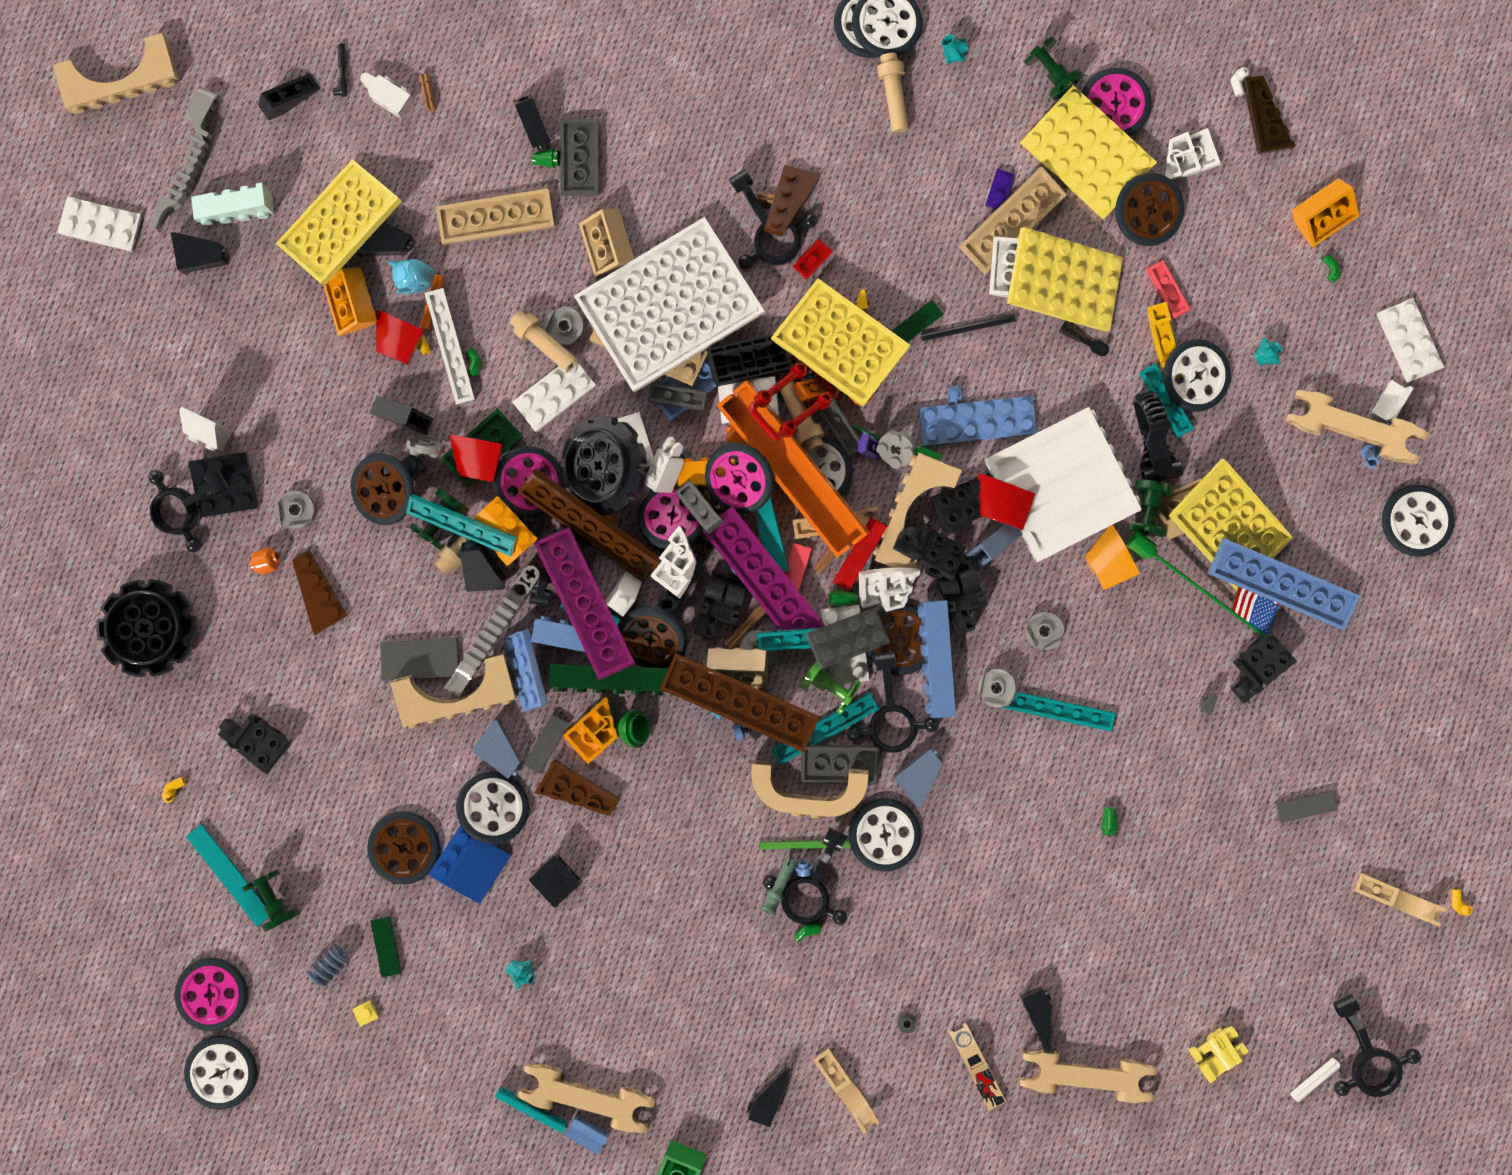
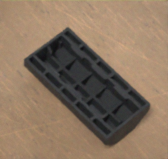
M774 334L712 347L707 350L709 368L717 387L790 371L791 364L788 353L771 340Z

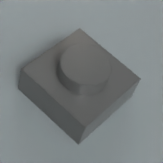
M1213 694L1203 696L1199 703V707H1201L1200 712L1212 715L1218 696Z

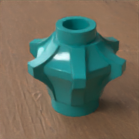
M952 34L943 38L941 46L944 49L943 57L946 58L947 64H951L954 61L962 62L966 58V51L969 50L970 46L965 44L967 41L965 38L958 39Z
M1263 338L1261 345L1252 355L1260 367L1268 364L1279 365L1281 363L1280 352L1283 349L1277 341L1273 343Z
M513 959L506 967V973L512 978L517 989L524 984L530 985L535 979V974L533 973L535 967L532 966L531 960L521 962Z

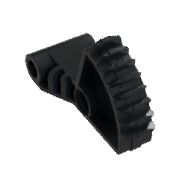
M1142 391L1136 394L1133 405L1140 433L1144 437V450L1140 464L1142 480L1160 482L1183 476V467L1180 460L1174 457L1176 455L1174 452L1168 450L1171 447L1166 443L1170 424L1163 403L1154 391Z
M704 533L696 543L703 544L710 548L706 557L692 551V553L697 554L693 577L681 598H678L667 589L664 596L659 600V609L665 610L674 617L714 553V545L705 540L706 535ZM655 545L653 546L655 551H657L656 554L659 557L661 556V553L664 550H666L664 548H659Z

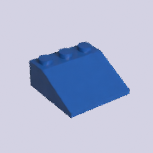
M460 825L428 875L480 904L512 855L496 844L475 840Z

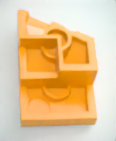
M1113 525L1107 527L1105 532L1085 555L1092 573H1096L1103 590L1140 574L1127 547Z
M606 697L563 735L587 764L618 738Z

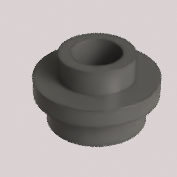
M904 1013L898 1018L897 1025L903 1033H911L915 1030L917 1021L912 1014ZM906 1020H909L911 1022L910 1026L908 1027L904 1026V1022Z

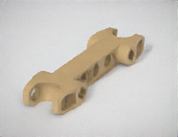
M1304 390L1296 391L1295 398L1305 402L1309 412L1303 416L1288 414L1286 422L1294 425L1301 431L1320 436L1324 428L1382 447L1379 455L1385 459L1409 464L1418 463L1420 457L1406 449L1405 441L1410 438L1426 440L1429 434L1427 431L1411 422L1393 418L1389 426L1331 407L1334 399L1328 395Z
M1045 1050L1022 1051V1058L1026 1061L1037 1063L1039 1071L1032 1078H1019L1020 1086L1042 1093L1053 1094L1056 1093L1058 1084L1117 1091L1116 1099L1122 1102L1140 1103L1155 1101L1153 1093L1141 1091L1138 1087L1141 1077L1157 1075L1158 1069L1155 1066L1143 1064L1136 1060L1120 1059L1119 1068L1110 1067V1069L1085 1067V1064L1072 1063L1068 1065L1065 1064L1066 1062H1059L1060 1053L1056 1051L1048 1053Z
M527 1063L525 1065L524 1071L538 1079L539 1087L533 1091L519 1089L518 1098L535 1107L547 1110L553 1108L554 1102L611 1117L610 1126L614 1129L624 1132L647 1133L648 1124L636 1120L633 1111L640 1106L654 1108L656 1099L628 1087H621L619 1095L613 1093L609 1095L599 1089H588L585 1085L568 1083L567 1080L561 1079L563 1070L546 1064Z

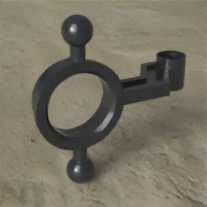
M746 169L729 178L736 193L743 192L762 223L754 237L756 251L750 255H741L738 259L739 266L742 269H749L753 265V261L759 257L768 264L778 266L785 265L795 259L801 248L800 231L805 228H814L817 224V217L812 213H807L804 215L802 222L797 225L791 223L788 228L794 235L792 249L783 256H771L761 246V237L764 233L768 216L750 187L754 184Z
M159 470L151 471L148 475V480L151 484L156 485L159 490L150 505V517L153 524L164 533L173 535L183 534L187 540L186 549L192 553L198 552L202 546L201 541L193 537L190 531L198 520L199 511L197 503L212 494L214 496L229 489L221 471L217 470L205 476L204 480L206 483L198 487L199 491L192 495L179 487L166 488L163 483V473ZM168 495L179 498L185 506L186 520L179 528L169 526L161 516V503Z
M544 512L539 517H536L533 523L517 516L529 530H532V534L537 538L536 541L541 540L538 533L539 525L549 514ZM572 531L576 542L578 540L585 541ZM544 566L538 587L532 586L529 603L548 607L552 590L547 589L550 577Z
M894 652L875 654L877 671H883L886 706L874 713L870 720L869 728H860L857 725H853L848 728L847 735L854 741L859 740L862 736L870 735L873 743L879 749L889 753H897L907 749L913 743L917 730L925 729L928 732H935L939 727V722L936 718L931 717L925 719L924 722H916L909 710L902 706L894 705L891 670L896 669ZM887 712H899L909 721L910 734L907 740L900 745H886L880 741L876 734L877 721Z
M829 828L822 842L827 847L813 876H798L787 883L782 894L783 900L781 904L785 914L792 921L799 924L817 922L826 914L832 917L833 922L837 925L846 923L848 916L844 910L839 909L835 911L828 907L829 894L825 885L820 881L834 850L841 851L847 838L846 835ZM767 875L763 880V886L767 890H772L777 878L774 875ZM801 883H809L816 886L822 895L820 910L810 917L796 915L788 904V895L791 889Z
M1350 994L1333 1002L1339 1017H1345L1355 1032L1362 1050L1354 1059L1352 1080L1347 1082L1343 1080L1337 1081L1334 1085L1335 1093L1342 1097L1347 1096L1350 1089L1358 1086L1363 1093L1372 1097H1382L1390 1094L1401 1082L1403 1076L1402 1066L1407 1063H1419L1421 1060L1420 1052L1417 1049L1411 1048L1405 1052V1056L1397 1058L1387 1050L1373 1047L1364 1025L1355 1013L1360 1011L1355 997ZM1374 1057L1388 1058L1391 1063V1071L1388 1078L1383 1083L1375 1086L1363 1083L1361 1073L1366 1062Z

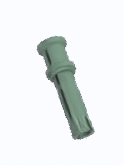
M786 857L772 890L767 892L768 896L764 905L760 906V910L772 916L776 915L775 911L779 902L783 900V891L797 861Z

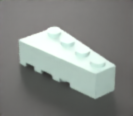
M262 182L256 183V188L242 186L240 191L227 189L223 190L221 195L213 192L191 197L194 220L202 226H210L213 224L212 222L217 221L224 224L231 223L233 219L249 221L250 217L266 219L269 218V215H274L272 192Z

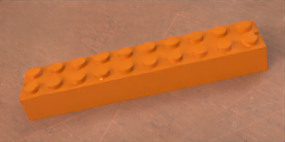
M750 380L745 381L733 391L734 394H729L716 406L746 444L757 449L765 456L771 466L774 479L838 558L870 531L794 435L790 438L784 437L779 441H775L761 428L749 413V405L754 401V397L759 391ZM769 404L765 408L758 407L757 411L773 430L778 433L780 425L784 422Z

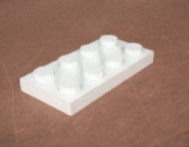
M67 196L58 233L133 252L142 215Z
M1414 298L1377 313L1407 383L1444 368Z
M578 362L567 373L558 366L515 399L513 404L535 432H538L596 387V385Z
M859 604L821 609L822 622L825 626L860 613ZM866 653L830 666L829 673L834 676L832 680L838 684L854 683L856 680L860 682L869 681Z

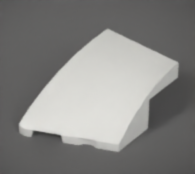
M1208 128L1190 136L1187 132L1169 141L1165 176L1172 181L1221 165ZM1200 137L1201 147L1193 146L1191 139H1198Z
M678 526L668 539L671 543L659 557L662 561L651 574V577L678 598H681L693 576L696 560L683 529Z
M897 567L859 572L861 607L865 608L881 604L886 612L903 608L908 600V595L913 590L912 584L916 576L920 575V570L917 568Z

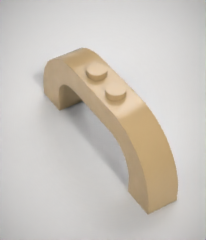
M753 760L752 783L759 798L772 809L791 813L795 817L810 815L811 818L820 819L822 816L834 817L845 814L860 803L867 789L869 770L849 769L848 785L837 796L822 797L785 793L779 790L773 782L772 761Z

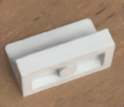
M1391 380L1371 414L1386 423L1392 422V419L1396 418L1413 387L1408 386L1404 388Z

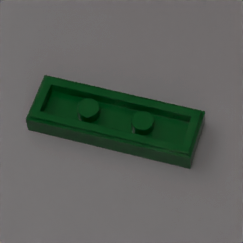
M931 300L891 331L908 343L944 314L934 301Z
M387 916L370 920L381 978L401 974L391 917Z

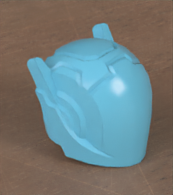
M418 259L389 262V265L393 266L392 277L394 284L399 289L396 291L397 294L424 292L431 286L434 280V269Z

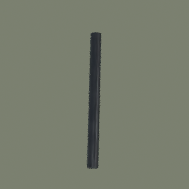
M1012 314L921 334L922 342L1015 322V315Z

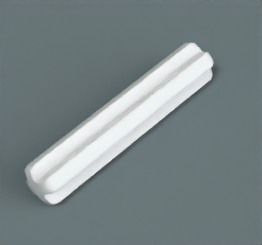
M1334 1058L1330 1059L1291 1092L1294 1100L1297 1102L1301 1101L1340 1068L1339 1062Z

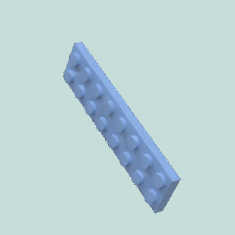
M1222 538L1207 573L1344 631L1361 596L1225 538Z

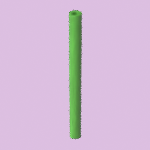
M823 840L760 842V850L826 848L827 845L822 843ZM845 840L842 848L851 847L849 840Z

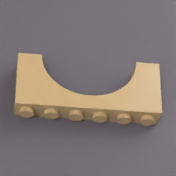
M163 33L144 38L145 52L141 63L130 75L115 82L100 83L83 77L78 65L72 60L54 64L53 68L65 109L73 114H81L85 109H98L103 106L102 104L108 102L114 104L120 102L122 98H135L139 96V93H152L157 91V88L163 86L167 88L173 87L175 83L180 82L168 38Z
M918 452L917 456L913 455L910 461L911 471L909 474L906 473L903 478L902 484L905 486L902 492L898 491L894 501L898 503L895 510L891 508L887 517L890 520L889 525L882 535L881 544L876 545L873 555H875V561L892 568H917L921 571L923 565L917 566V560L911 563L909 557L893 549L898 534L904 530L907 511L915 498L930 488L938 486L955 488L962 470Z
M501 652L486 656L484 659L486 669L482 683L472 693L458 699L444 700L426 694L417 686L412 675L394 679L390 684L402 727L415 728L420 726L422 722L427 721L428 724L439 721L438 718L446 717V719L457 717L458 713L471 714L476 712L478 708L483 707L486 710L495 707L494 704L502 703V705L512 703L513 699H516L517 694L506 653Z

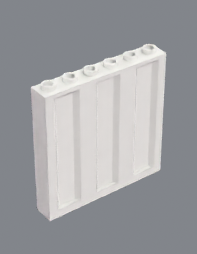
M1089 407L984 460L993 478L1035 493L1024 529L1020 530L1035 562H1039L1142 510L1140 498L1138 495L1134 496L1131 490L1133 485L1130 479H1126L1123 474L1125 470L1122 463L1116 461L1114 457L1116 452L1111 444L1108 445L1105 439L1107 434L1104 428L1099 427L1096 422L1098 417L1095 411L1090 410Z

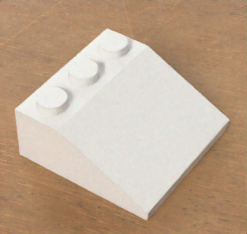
M994 237L989 295L1008 298L1018 245L1017 238Z

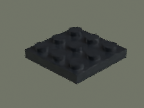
M247 451L188 461L195 492L199 491L198 487L206 483L204 477L217 470L221 471L229 486V489L214 496L212 494L197 503L200 518L259 508Z

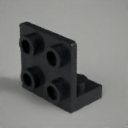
M558 854L554 855L529 879L531 884L554 908L583 882Z

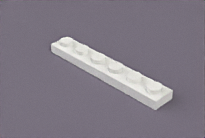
M444 289L426 292L425 297L455 403L458 405L475 400Z

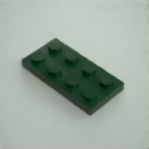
M498 408L465 436L502 444L500 458L523 438L522 434ZM452 449L441 458L444 464L466 488L475 481V479L458 475Z

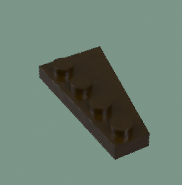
M1264 76L1245 78L1243 86L1257 153L1263 154L1296 147L1294 141H1291L1288 135L1289 130L1287 126L1283 124L1279 116L1281 113L1278 107L1276 108L1273 103V96Z

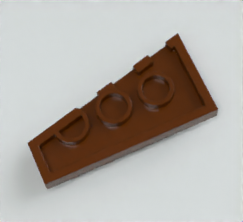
M784 165L764 232L783 237L794 220L795 215L803 206L804 201L811 194L815 184L818 183L821 175Z
M308 550L292 559L314 635H317L348 615L311 551Z
M555 759L535 791V794L549 796L555 800L559 799L608 816L612 814L620 800L618 796Z

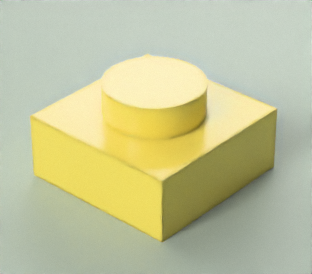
M371 1000L352 1009L360 1027L379 1018Z

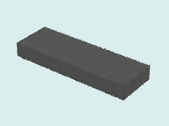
M651 383L648 402L705 411L708 392Z
M834 398L830 406L824 410L819 409V412L843 449L851 457L858 452L857 444L860 437Z
M690 480L675 492L708 534L723 523L722 519Z
M552 714L523 764L540 774L569 723Z
M1333 791L1275 803L1281 823L1338 810Z

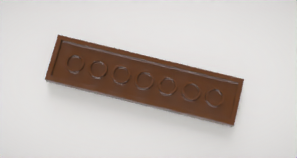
M536 468L518 491L523 497L567 528L569 527L571 531L641 581H644L662 561L655 552L649 550L624 530L614 525L592 507L586 505Z
M675 653L660 687V690L802 752L805 751L820 717Z

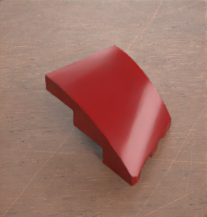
M377 310L376 352L408 365L425 331Z
M450 435L449 438L458 475L494 483L503 445L474 438Z
M979 473L978 479L980 480L981 492H979L981 502L980 516L1023 530L1035 493Z

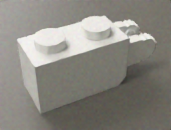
M367 72L362 73L360 80L369 89V96L372 100L402 119L414 101L410 95L411 92L403 86L401 88L394 85L395 82L387 76L383 78L378 75L376 78Z
M671 436L665 439L661 449H657L646 476L645 484L654 492L672 493L684 464L683 459L680 457L683 446L679 442L675 443V439Z

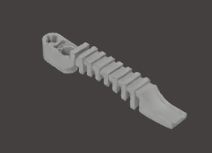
M203 87L196 91L186 112V119L193 123L195 129L194 136L190 134L188 139L196 145L195 147L190 144L187 146V149L193 153V156L185 154L184 158L190 163L187 165L182 162L180 166L186 172L184 174L177 170L175 174L182 181L179 182L173 178L170 180V183L177 187L178 190L176 191L165 185L163 187L164 191L174 196V200L161 195L153 216L151 226L160 232L169 213L177 208H182L183 203L187 201L188 198L186 196L188 193L190 194L192 190L190 187L195 183L194 178L199 174L198 168H201L203 164L201 161L205 159V152L210 148L207 140L212 141L213 136L205 131L208 126L206 123L208 119L212 118L220 102V95Z
M531 564L523 569L509 592L503 598V602L498 605L497 610L491 616L492 618L486 623V627L482 629L481 634L470 647V651L466 653L464 659L445 685V689H448L457 697L461 695L478 670L477 667L482 664L483 658L488 655V651L493 647V643L499 638V634L504 631V627L510 622L509 619L514 616L515 611L531 592L532 586H535L539 580L541 569L537 565ZM534 569L536 577L530 578L528 570ZM522 584L525 586V594L517 592V585Z

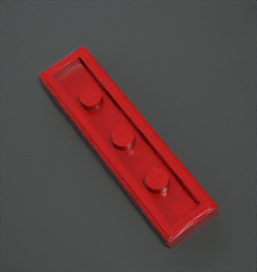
M872 516L866 524V528L870 532L853 546L833 580V583L848 592L887 528L886 524Z

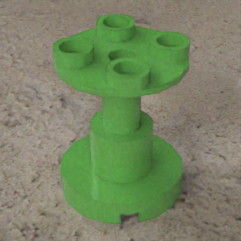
M816 660L799 688L806 691L809 685L812 684L823 692L827 689L842 699L836 712L842 714L854 697V693L860 687L861 682L856 680L850 690L832 680L834 677L832 674L824 669L820 670Z

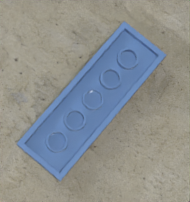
M1033 396L919 408L923 446L1034 435L1037 433Z

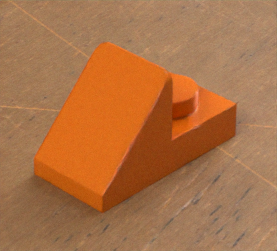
M818 377L799 381L793 385L797 396L806 406L814 402L820 393L829 392Z

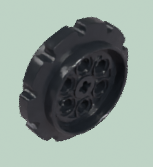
M596 416L594 420L583 421L573 430L574 438L567 439L562 454L564 467L561 468L564 485L566 488L571 489L572 495H575L586 505L592 507L600 515H612L613 511L622 512L635 502L634 494L641 493L645 484L647 474L643 470L644 465L647 464V456L643 443H637L638 433L626 422H618L616 417Z
M150 579L148 584H145L143 580L128 582L120 586V594L111 593L101 607L104 617L98 619L96 624L97 639L105 643L101 651L112 665L121 664L122 672L136 677H145L147 672L150 673L151 677L165 675L174 670V662L183 663L194 648L190 643V639L197 637L198 623L197 617L189 614L193 606L182 591H175L173 593V586L171 584ZM156 605L158 612L156 615H153L152 608ZM135 608H137L139 611V614L136 618L133 616V610ZM165 621L169 622L168 630L163 628ZM127 626L131 628V633L128 636L125 633ZM157 639L162 641L160 648L156 647ZM139 641H141L143 645L140 651L137 649V643Z

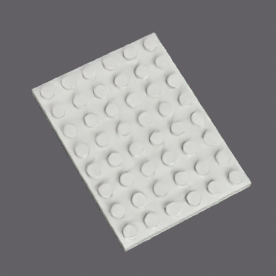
M705 217L574 295L633 392L638 391L765 313Z

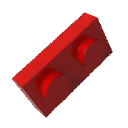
M818 239L793 265V269L807 281L833 252Z

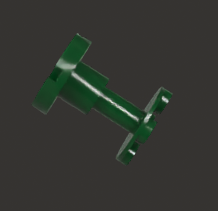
M1051 36L1044 42V46L1041 48L1039 46L1035 47L1029 53L1030 56L1024 63L1027 67L1038 60L1049 72L1047 77L1055 86L1049 92V96L1053 100H1057L1074 83L1076 85L1084 75L1079 69L1069 73L1062 63L1058 65L1048 53L1057 42Z
M1138 480L1135 490L1144 494L1142 506L1145 507L1143 524L1131 523L1128 525V531H1140L1147 537L1150 536V533L1158 537H1166L1167 530L1155 526L1154 523L1156 511L1161 509L1163 497L1173 496L1174 486L1164 482L1158 484L1156 483L1157 481Z
M440 487L435 492L442 499L438 505L455 512L459 511L464 516L470 511L469 508ZM414 523L410 525L409 528L417 534L420 533L419 536L427 542L433 541L431 544L439 550L443 548L444 545L434 538L440 527L429 523L423 530Z
M278 869L242 887L244 893L258 887L266 903V906L263 908L270 921L261 925L264 932L300 914L297 907L288 911L282 898L277 899L268 882L280 875Z

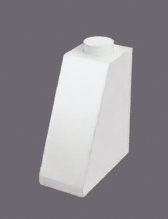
M626 571L606 598V604L624 616L635 601L642 582Z

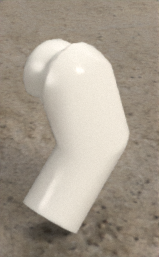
M1246 67L1238 69L1231 78V84L1236 97L1245 93L1242 83L1249 75V70Z

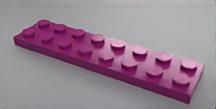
M733 506L719 516L723 523L710 534L704 528L702 529L703 533L780 630L825 626Z
M568 527L534 542V546L598 680L634 665L635 662L570 528Z

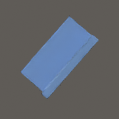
M575 1115L565 1136L598 1154L603 1145H605L609 1133L582 1117Z

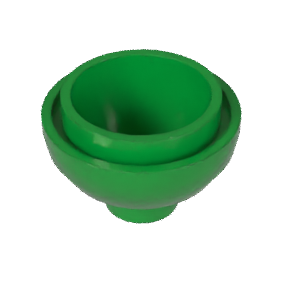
M640 709L627 711L615 725L617 736L629 747L640 748L645 745L649 738L650 723L646 714Z

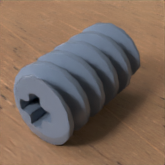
M333 944L335 950L328 949L330 956L322 955L325 960L324 962L320 959L317 960L319 967L311 966L314 971L313 973L308 970L306 971L307 976L317 985L327 986L328 981L333 979V975H337L339 970L344 968V964L350 962L348 954L337 944Z

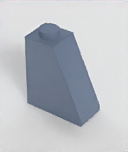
M1004 524L964 557L971 561L975 570H978L1021 537L1023 533L1020 529Z
M495 719L471 751L508 779L512 775L516 777L522 769L520 767L522 761L501 722Z
M930 748L894 776V779L918 808L923 805L943 765L940 761L942 757L936 749L933 751Z

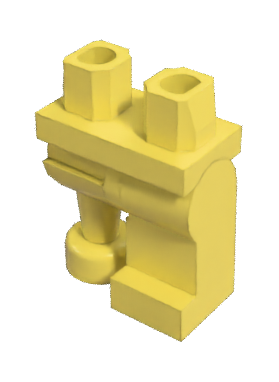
M1232 1026L1223 1030L1218 1028L1207 1036V1042L1199 1048L1193 1046L1188 1049L1209 1083L1215 1081L1217 1076L1233 1068L1236 1064H1240L1242 1062L1241 1058L1248 1053L1243 1042H1239L1234 1046L1231 1044L1230 1041L1238 1037L1237 1032ZM1212 1051L1213 1054L1203 1060L1202 1055Z

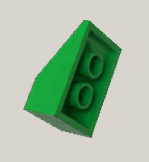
M671 1140L657 1175H700L707 1155Z

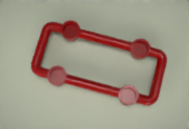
M804 363L794 364L787 376L769 390L759 391L755 395L754 401L749 405V413L772 440L779 441L784 437H792L796 433L797 427L817 410H824L830 406L832 398L837 393L836 387L813 371L829 392L820 393L815 398L813 405L793 421H785L780 425L779 432L776 433L757 411V408H765L771 402L772 396L794 379L801 380L807 374V369L809 368Z

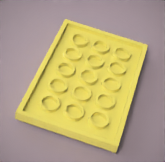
M1074 85L1020 142L1022 146L1103 220L1115 208L1117 197L1125 184L1135 176L1148 173L1157 163Z
M352 159L276 244L325 287L402 201Z
M1026 227L1020 228L1007 304L1108 332L1111 328L1123 257Z
M820 279L814 282L771 337L772 341L863 407L910 348V344Z
M1221 459L1169 514V517L1211 563L1222 538L1270 558H1274L1293 538L1224 459ZM1231 584L1232 587L1237 591L1238 586Z

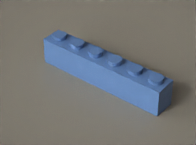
M947 600L920 602L918 616L921 618L922 626H919L920 637H923L921 655L924 656L925 663L922 665V672L926 676L924 693L927 695L928 701L925 703V710L931 718L956 716Z

